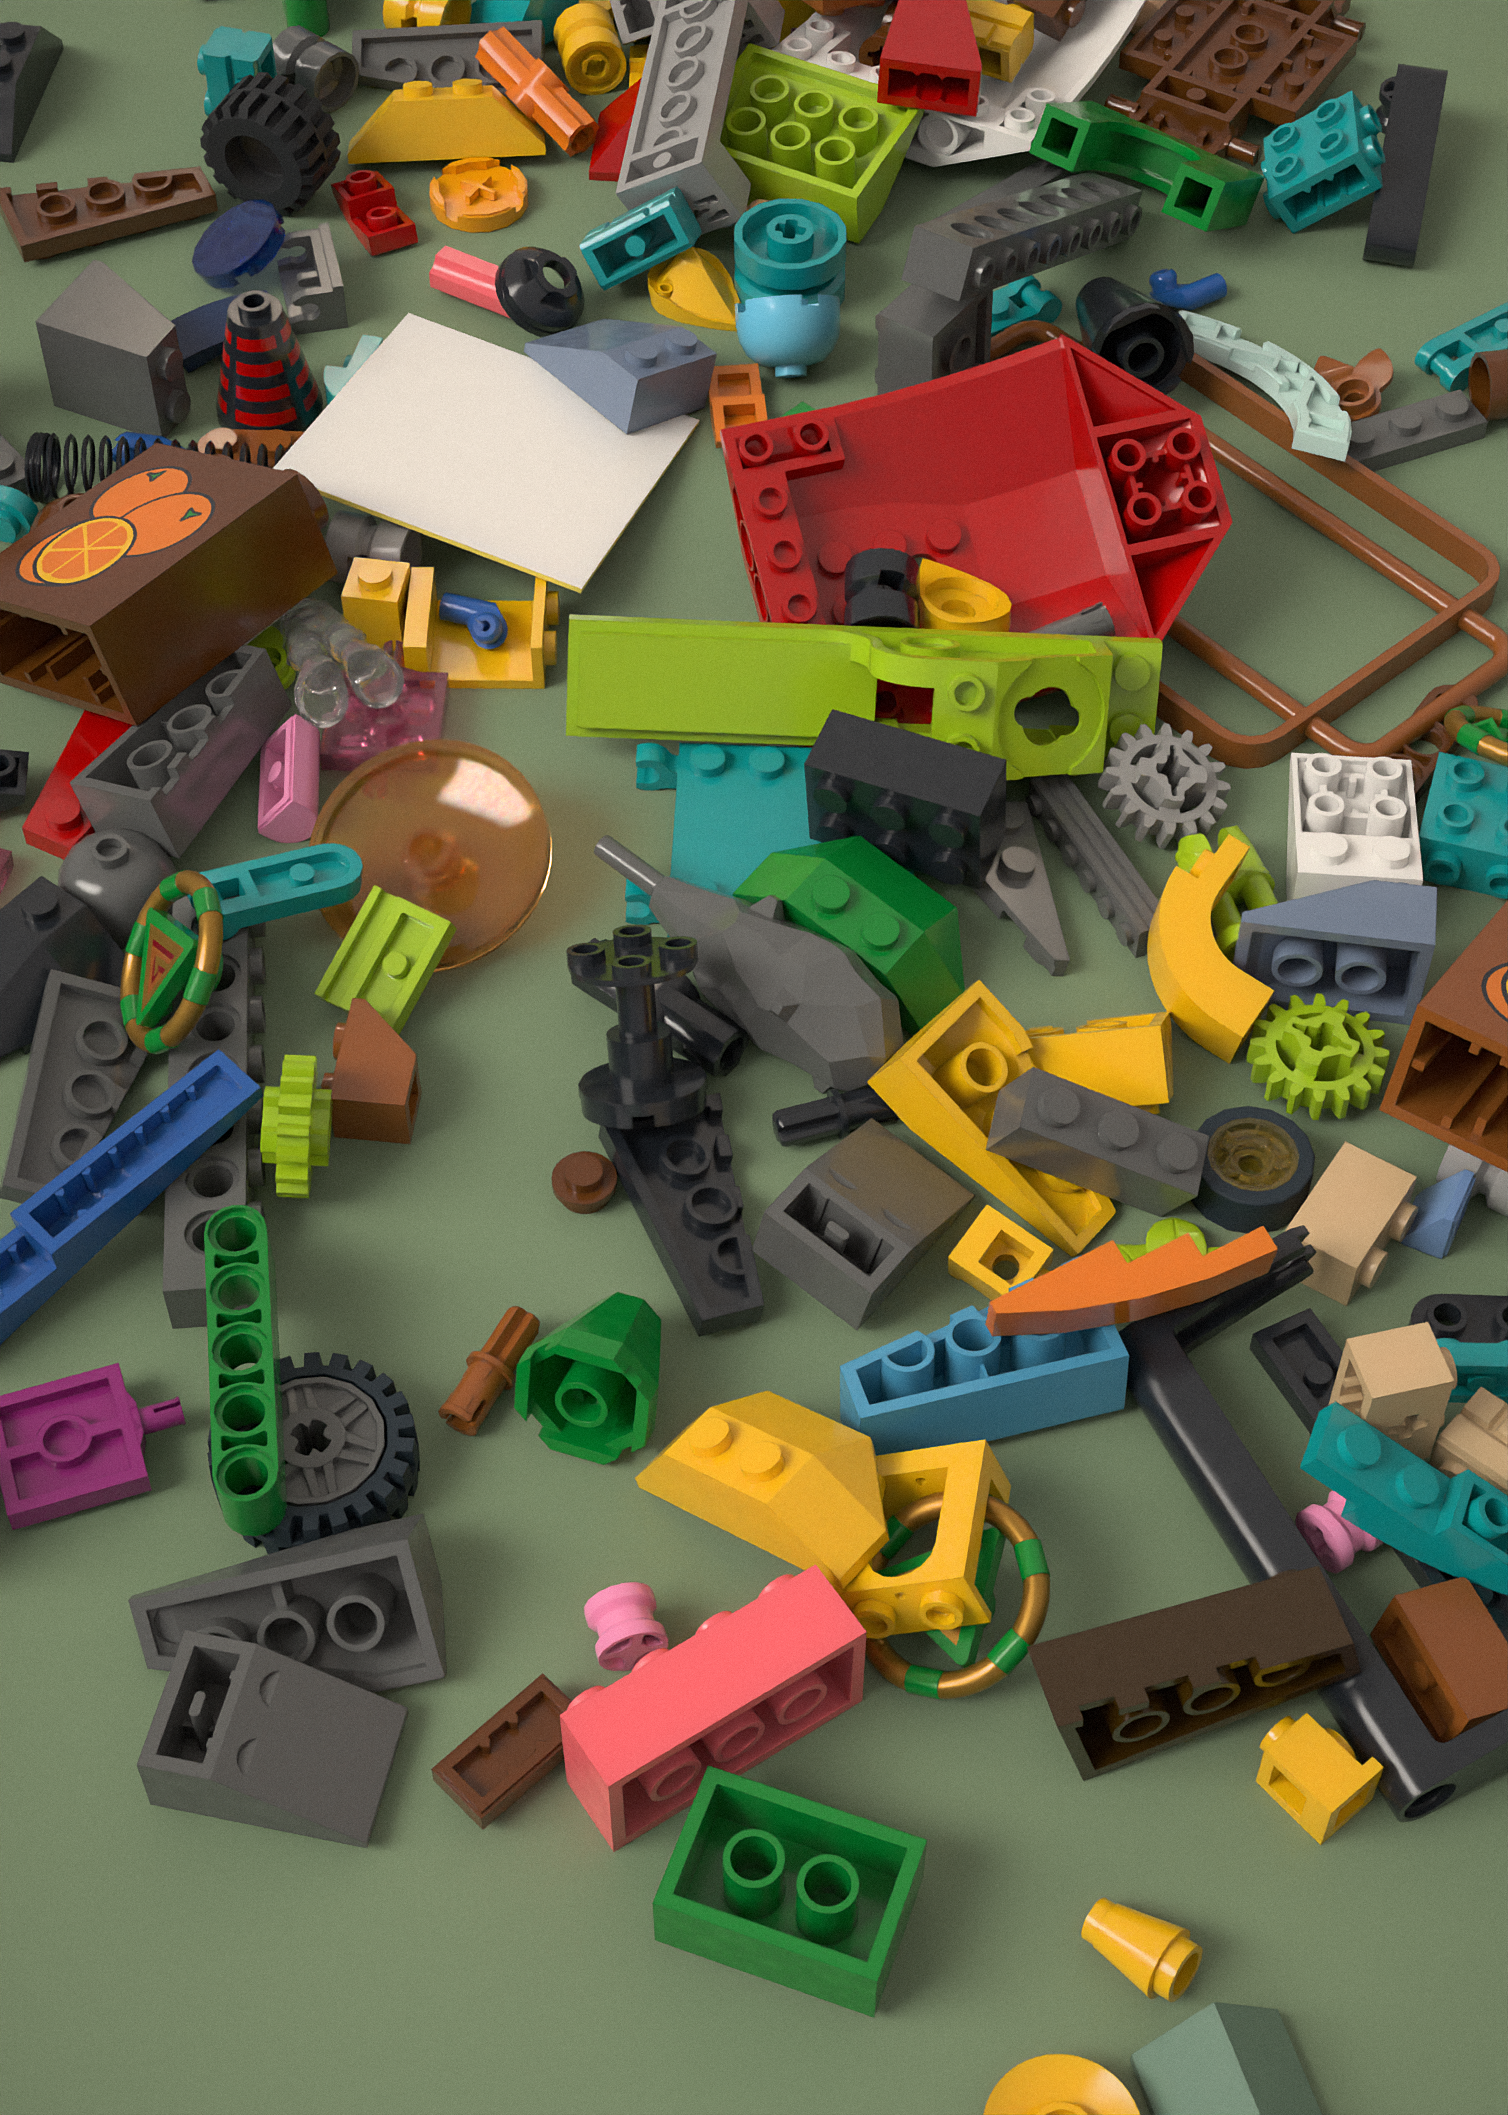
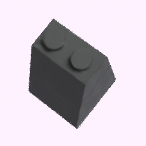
M93 260L35 321L54 406L132 432L159 435L166 438L178 424L186 419L191 410V399L187 392L183 370V355L179 348L176 326L107 265Z

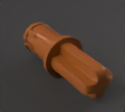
M518 1306L508 1308L481 1351H472L466 1359L467 1370L453 1393L450 1394L438 1411L442 1419H447V1425L464 1435L475 1436L488 1412L503 1390H511L516 1383V1376L513 1372L525 1350L533 1343L539 1333L540 1321L534 1314Z

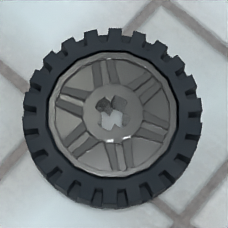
M319 1352L304 1353V1367L294 1368L291 1356L281 1358L280 1372L287 1491L286 1513L280 1524L269 1533L259 1536H243V1539L255 1548L263 1541L267 1554H272L355 1528L391 1521L390 1516L398 1519L402 1518L408 1509V1495H415L418 1485V1471H420L419 1443L416 1427L408 1401L402 1391H396L394 1381L384 1372L376 1377L373 1365L361 1359L351 1369L348 1355L333 1353L329 1365H323ZM250 1423L243 1425L236 1431L246 1432L253 1430L260 1424ZM210 1427L208 1436L209 1452L207 1453L211 1481L216 1493V1497L219 1502L214 1480L212 1477V1449ZM252 1485L242 1489L237 1494L250 1495L262 1489L263 1486Z

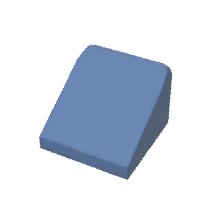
M1464 1169L1421 1191L1413 1202V1205L1418 1207L1415 1220L1400 1243L1439 1259H1442L1443 1255L1447 1256L1467 1210L1476 1181L1474 1172Z

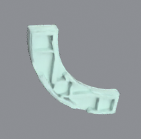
M1185 310L1179 311V314L1183 317L1193 334L1194 352L1251 381L1270 395L1285 411L1293 428L1292 449L1345 462L1352 434L1351 419L1347 411H1342L1339 407L1340 397L1320 374L1293 354L1269 341L1264 342L1263 347H1260L1240 338L1241 329Z

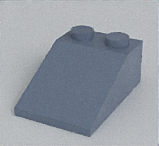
M601 319L525 343L524 353L625 434L705 408L717 353L697 339L694 333L684 329L682 326Z
M1371 880L1242 912L1233 964L1274 990L1266 1006L1267 1008L1274 1003L1287 1010L1290 996L1297 995L1305 1005H1313L1315 995L1319 993L1324 995L1326 1006L1335 1007L1342 999L1348 1000L1349 1007L1347 1013L1353 1017L1367 1011L1371 1015L1370 1020L1410 1025L1417 1005L1421 1001L1435 948L1437 887Z

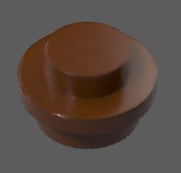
M580 1151L569 1154L556 1164L552 1172L551 1179L554 1195L568 1210L578 1214H591L601 1210L613 1197L617 1188V1173L614 1165L608 1158L595 1152Z

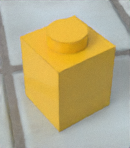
M354 557L341 594L348 646L403 652L411 575L410 563Z

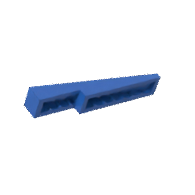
M219 1049L10 1213L16 1228L0 1239V1345L263 1097L261 1087Z

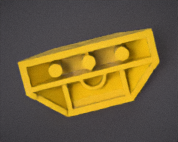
M479 79L456 80L452 82L453 87L433 88L432 82L412 81L404 83L403 89L394 90L350 140L347 153L348 164L546 155L545 133L537 125L533 124L523 112L493 85L482 86V81Z
M768 1390L708 1408L681 1431L635 1477L639 1488L803 1570H807L816 1564L829 1583L841 1589H844L889 1541L875 1450L871 1437Z

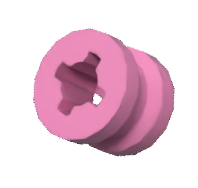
M1332 1490L1329 1492L1326 1504L1323 1506L1312 1504L1297 1513L1295 1523L1322 1567L1328 1572L1337 1574L1352 1565L1356 1552L1359 1550L1370 1552L1384 1542L1341 1517L1346 1499Z
M627 1582L610 1586L596 1593L584 1606L587 1625L591 1630L598 1633L599 1636L595 1644L599 1665L606 1670H631L648 1653L659 1648L668 1647V1637L664 1626L654 1620L653 1613L657 1609L653 1589L647 1584Z

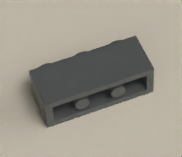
M1032 1067L999 1090L986 1150L1161 1217L1198 1196L1209 1136Z

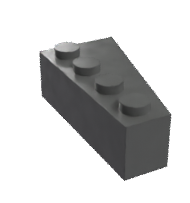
M242 645L138 726L132 725L70 782L95 832L114 828H128L140 831L159 843L169 856L180 858L292 706L266 649Z

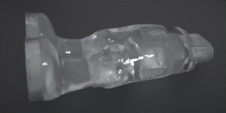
M308 598L300 601L279 618L278 629L283 636L287 651L286 662L294 671L299 673L294 687L295 705L301 717L310 725L318 728L332 727L342 720L348 710L347 687L338 665L344 666L353 691L361 702L374 709L388 707L396 702L402 693L404 685L403 671L395 658L379 646L367 643L365 632L353 626L329 602Z

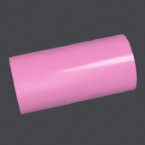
M297 714L293 717L291 716L265 741L261 747L258 833L281 843L304 841L310 838L318 828L320 732L312 722Z

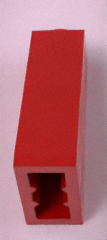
M898 0L880 57L877 103L976 117L979 104L982 63L966 0Z

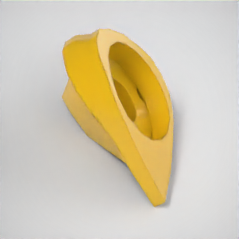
M691 247L650 269L647 274L650 301L653 308L659 314L685 324L737 332L734 304L741 302L730 274L715 255L704 249Z
M922 559L920 565V595L918 600L921 629L1009 632L1012 603L1004 592L970 574L931 560Z

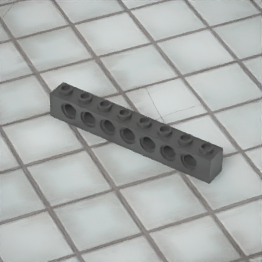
M1087 171L915 225L901 280L960 302L1128 240L1129 236L1136 232L1142 217V208L1138 205L1143 190Z
M239 895L227 897L224 900L239 897ZM187 896L175 901L172 916L199 936L196 912ZM266 922L242 927L231 938L223 941V971L218 986L212 993L208 1005H206L203 1014L190 1034L178 1047L169 1050L168 1088L218 1049L255 1083L266 1082L263 1045H255V1034L266 1033L263 995L255 996V985L266 984L263 947L255 948V938L266 937ZM182 990L178 992L172 1001L173 1011L170 1013V1019L183 999L184 991ZM263 1097L165 1189L163 1295L172 1329L207 1326L204 1231L210 1217L224 1207L247 1205L256 1209L265 1220L263 1201H254V1187H262L266 1184L265 1163H262V1152H260V1147L254 1148V1135L261 1134ZM247 1247L238 1248L233 1251L244 1250ZM241 1305L233 1310L245 1309L251 1305Z

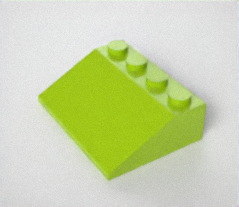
M749 43L736 60L720 142L751 182L747 206L757 199L770 201L775 199H805L823 204L836 212L846 225V239L859 244L885 205L925 109L877 103L878 84Z

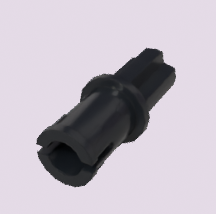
M869 1086L841 1094L837 1089L828 1090L826 1098L776 1110L772 1114V1125L777 1141H779L781 1146L789 1147L836 1134L839 1139L843 1140L849 1135L850 1131L858 1129L871 1118L879 1124L901 1119L875 1090Z

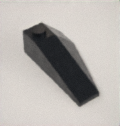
M43 876L36 879L0 909V1058L19 1048L23 1050L24 1054L30 1053L45 985L51 969L121 987L124 952L86 904Z

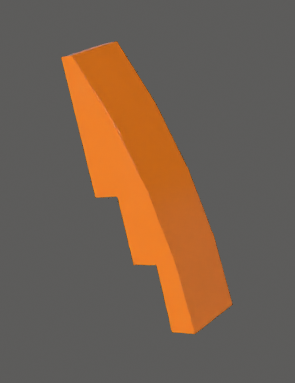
M1261 1226L1202 1256L1189 1233H1186L1127 1263L1115 1242L1111 1240L990 1301L985 1325L992 1336L1067 1333L1137 1321L1204 1301L1268 1273L1278 1248L1265 1227Z

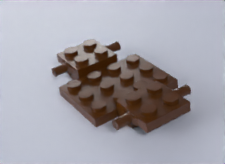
M1167 0L1120 51L1119 69L1137 74L1140 78L1151 81L1141 91V96L1136 102L1111 93L1107 97L1104 106L1223 159L1230 157L1255 167L1261 157L1262 146L1239 139L1247 130L1249 114L1266 119L1271 124L1277 126L1292 123L1305 116L1356 55L1357 43L1361 41L1364 35L1366 23L1344 17L1350 9L1351 0Z

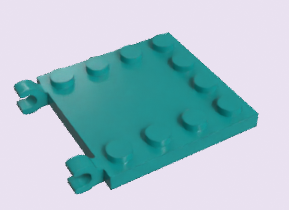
M679 742V755H674L659 744H638L636 753V788L646 791L664 788L676 789L670 876L732 896L733 892L771 852L821 843L809 837L804 763L813 747ZM903 867L914 875V870ZM626 878V922L634 925L660 923L649 908L651 896Z

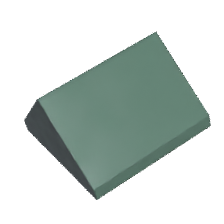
M1213 2002L1131 2054L1130 2062L1151 2115H1322L1278 2009Z

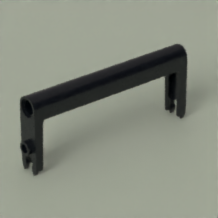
M1305 1225L1291 1228L1272 1238L1278 1250L1268 1273L1204 1301L1134 1321L1120 1330L1118 1333L1129 1354L1126 1387L1250 1584L1268 1580L1273 1575L1291 1569L1304 1570L1319 1565L1353 1640L1361 1672L1319 1688L1317 1692L1362 1764H1365L1371 1757H1374L1384 1767L1377 1788L1397 1820L1400 1822H1411L1438 1810L1508 1768V1709L1448 1742L1440 1743L1436 1741L1431 1731L1423 1724L1211 1395L1188 1356L1195 1348L1314 1273V1269L1308 1261L1317 1252L1311 1244L1306 1246L1302 1244V1241L1310 1234Z

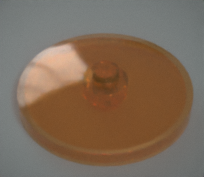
M447 739L422 740L396 746L372 757L353 770L336 787L323 805L316 819L309 847L327 843L345 845L353 849L362 860L363 877L360 892L352 900L319 909L329 926L342 941L345 939L374 885L395 897L399 896L453 923L457 930L434 972L450 970L479 960L495 951L518 932L529 919L543 895L552 863V840L548 819L535 791L523 774L506 759L484 747L468 742Z

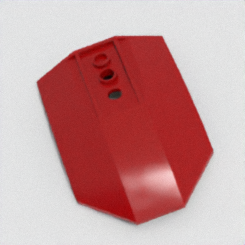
M1061 333L1054 340L1001 359L896 391L832 407L720 430L743 561L760 622L844 625V611L847 604L844 599L846 563L854 555L864 550L889 548L905 552L914 559L920 557L927 558L984 580L1000 589L1008 596L1012 603L1009 632L1029 633L1064 617L1076 614L1098 602H1102L1113 621L1115 637L1159 638L1162 641L1233 523L1201 415ZM877 678L875 718L897 719L898 723L931 724L934 688L900 685ZM1057 687L1044 688L1032 697L1021 699L1018 703L1061 691V689ZM802 745L803 747H813L811 745Z

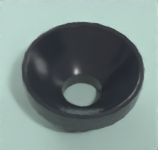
M522 247L505 258L496 271L495 288L500 304L507 315L525 331L539 337H546L571 329L581 317L585 302L583 288L575 267L567 258L540 247ZM543 267H549L555 271L564 282L563 289L557 288L547 281L543 273Z

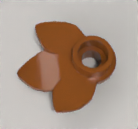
M1381 348L1368 353L1355 367L1327 356H1320L1314 367V370L1337 392L1340 397L1339 407L1342 411H1347L1351 422L1379 413L1382 407L1381 393L1391 384L1394 375L1391 360Z

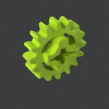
M1316 993L1313 1005H1305L1297 995L1290 996L1287 1011L1273 1003L1268 1007L1266 1020L1256 1019L1246 1057V1062L1253 1064L1250 1079L1252 1083L1267 1082L1264 1098L1268 1102L1276 1100L1281 1096L1287 1099L1286 1113L1292 1115L1300 1106L1309 1108L1312 1120H1319L1322 1110L1326 1108H1331L1332 1112L1339 1119L1345 1118L1349 1102L1363 1110L1368 1105L1370 1093L1379 1094L1390 1056L1389 1050L1382 1048L1385 1036L1383 1029L1367 1030L1371 1015L1367 1011L1359 1013L1354 1017L1348 1014V1000L1342 999L1335 1007L1326 1006L1323 994Z
M285 1054L280 1087L265 1086L260 1152H262V1163L277 1164L275 1177L277 1197L309 1198L313 1166L329 1165L333 1109L332 1090L317 1089L318 1072L316 1056Z

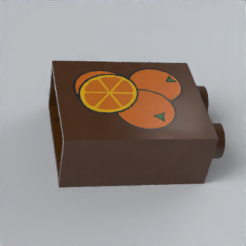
M155 443L0 553V683L138 726L338 573L321 533V529L327 525L329 519L323 497L308 478L293 469L279 470L233 460L219 453L210 455Z

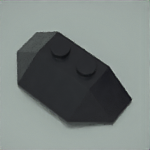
M18 22L0 23V162L14 163L64 49L62 40L42 26L22 25Z

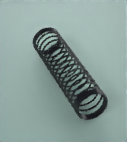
M35 432L30 436L27 443L24 467L25 483L28 495L35 503L45 502L48 504L53 498L55 500L59 499L56 490L61 470V446L59 437L54 432L52 434L48 432ZM70 433L65 440L63 455L64 476L68 490L66 495L74 494L73 491L78 472V444L74 435ZM89 434L83 439L81 449V473L85 493L92 488L96 460L94 440ZM106 435L101 439L99 446L100 482L105 479V444L107 445L106 478L112 474L113 467L112 444ZM124 436L119 439L117 445L116 471L122 467L123 445L125 464L130 462L129 443ZM141 436L135 443L134 458L139 455L140 446L142 452L147 450L146 443ZM157 438L153 443V445L155 443L163 444V442L159 438ZM175 438L170 446L181 448L180 443ZM192 439L188 444L187 450L199 452L197 443ZM210 440L206 444L205 453L210 454L211 451V455L216 454L215 445ZM227 441L223 446L222 454L226 456L228 454V457L233 459V448ZM70 442H72L73 448V469L71 480L69 473ZM88 442H89V446H90V471H89V479H88V477H87V465H86V456H87V446H88ZM244 442L241 446L239 461L251 463L250 447ZM262 443L258 448L257 465L262 466L263 460V466L268 467V451L266 445ZM281 444L277 446L274 466L293 446L292 444L288 446L286 451ZM41 456H42V463H43L42 482H41Z

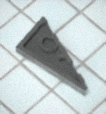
M1006 801V835L981 889H972L998 919L1009 916L1027 936L1023 945L1024 949L1038 964L1043 965L1050 972L1051 976H1063L1070 959L1028 803Z

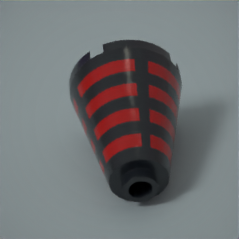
M253 290L245 292L234 299L227 310L216 402L220 427L245 430L278 429L305 432L322 413L323 399L321 391L281 302L275 296L262 291Z

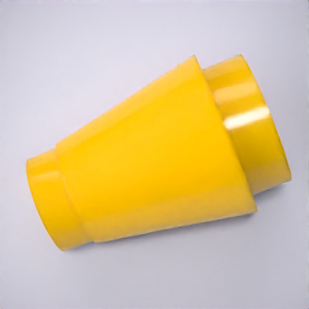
M1105 1897L1099 1899L1092 1907L1081 1931L1082 1939L1092 1944L1100 1954L1124 1974L1149 1999H1155L1160 1995L1169 2002L1178 2000L1192 1982L1202 1959L1203 1949L1200 1945L1190 1940V1931L1188 1929L1119 1903L1115 1904Z

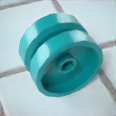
M775 199L760 203L743 213L734 228L735 289L741 304L745 305V300L753 298L802 294V299H808V304H817L818 294L837 296L840 299L841 306L845 300L847 239L846 225L839 215L823 204L805 199Z

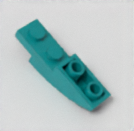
M1336 1401L1319 1411L1300 1469L1346 1499L1341 1517L1410 1557L1452 1576L1467 1578L1470 1583L1508 1595V1496L1469 1469L1450 1479Z

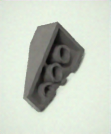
M424 1513L348 1530L132 1595L128 1600L147 1669L170 1671L184 1631L189 1630L256 1643L370 1692H379L444 1678L447 1674L442 1580Z

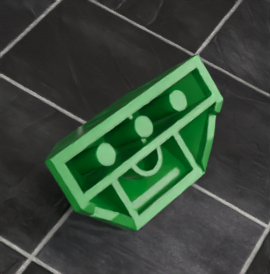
M861 836L771 852L732 894L734 897L745 899L753 904L769 895H775L782 900L784 918L786 920L806 927L853 950L874 977L897 997L901 1027L913 1036L965 991L957 907Z

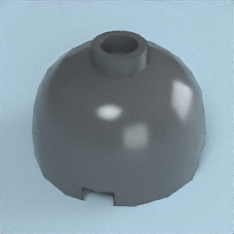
M128 828L104 829L87 835L72 846L59 869L57 886L86 904L120 949H126L134 922L137 920L147 899L163 879L176 873L177 870L170 856L160 844L143 832ZM173 905L168 910V913L170 915H172Z

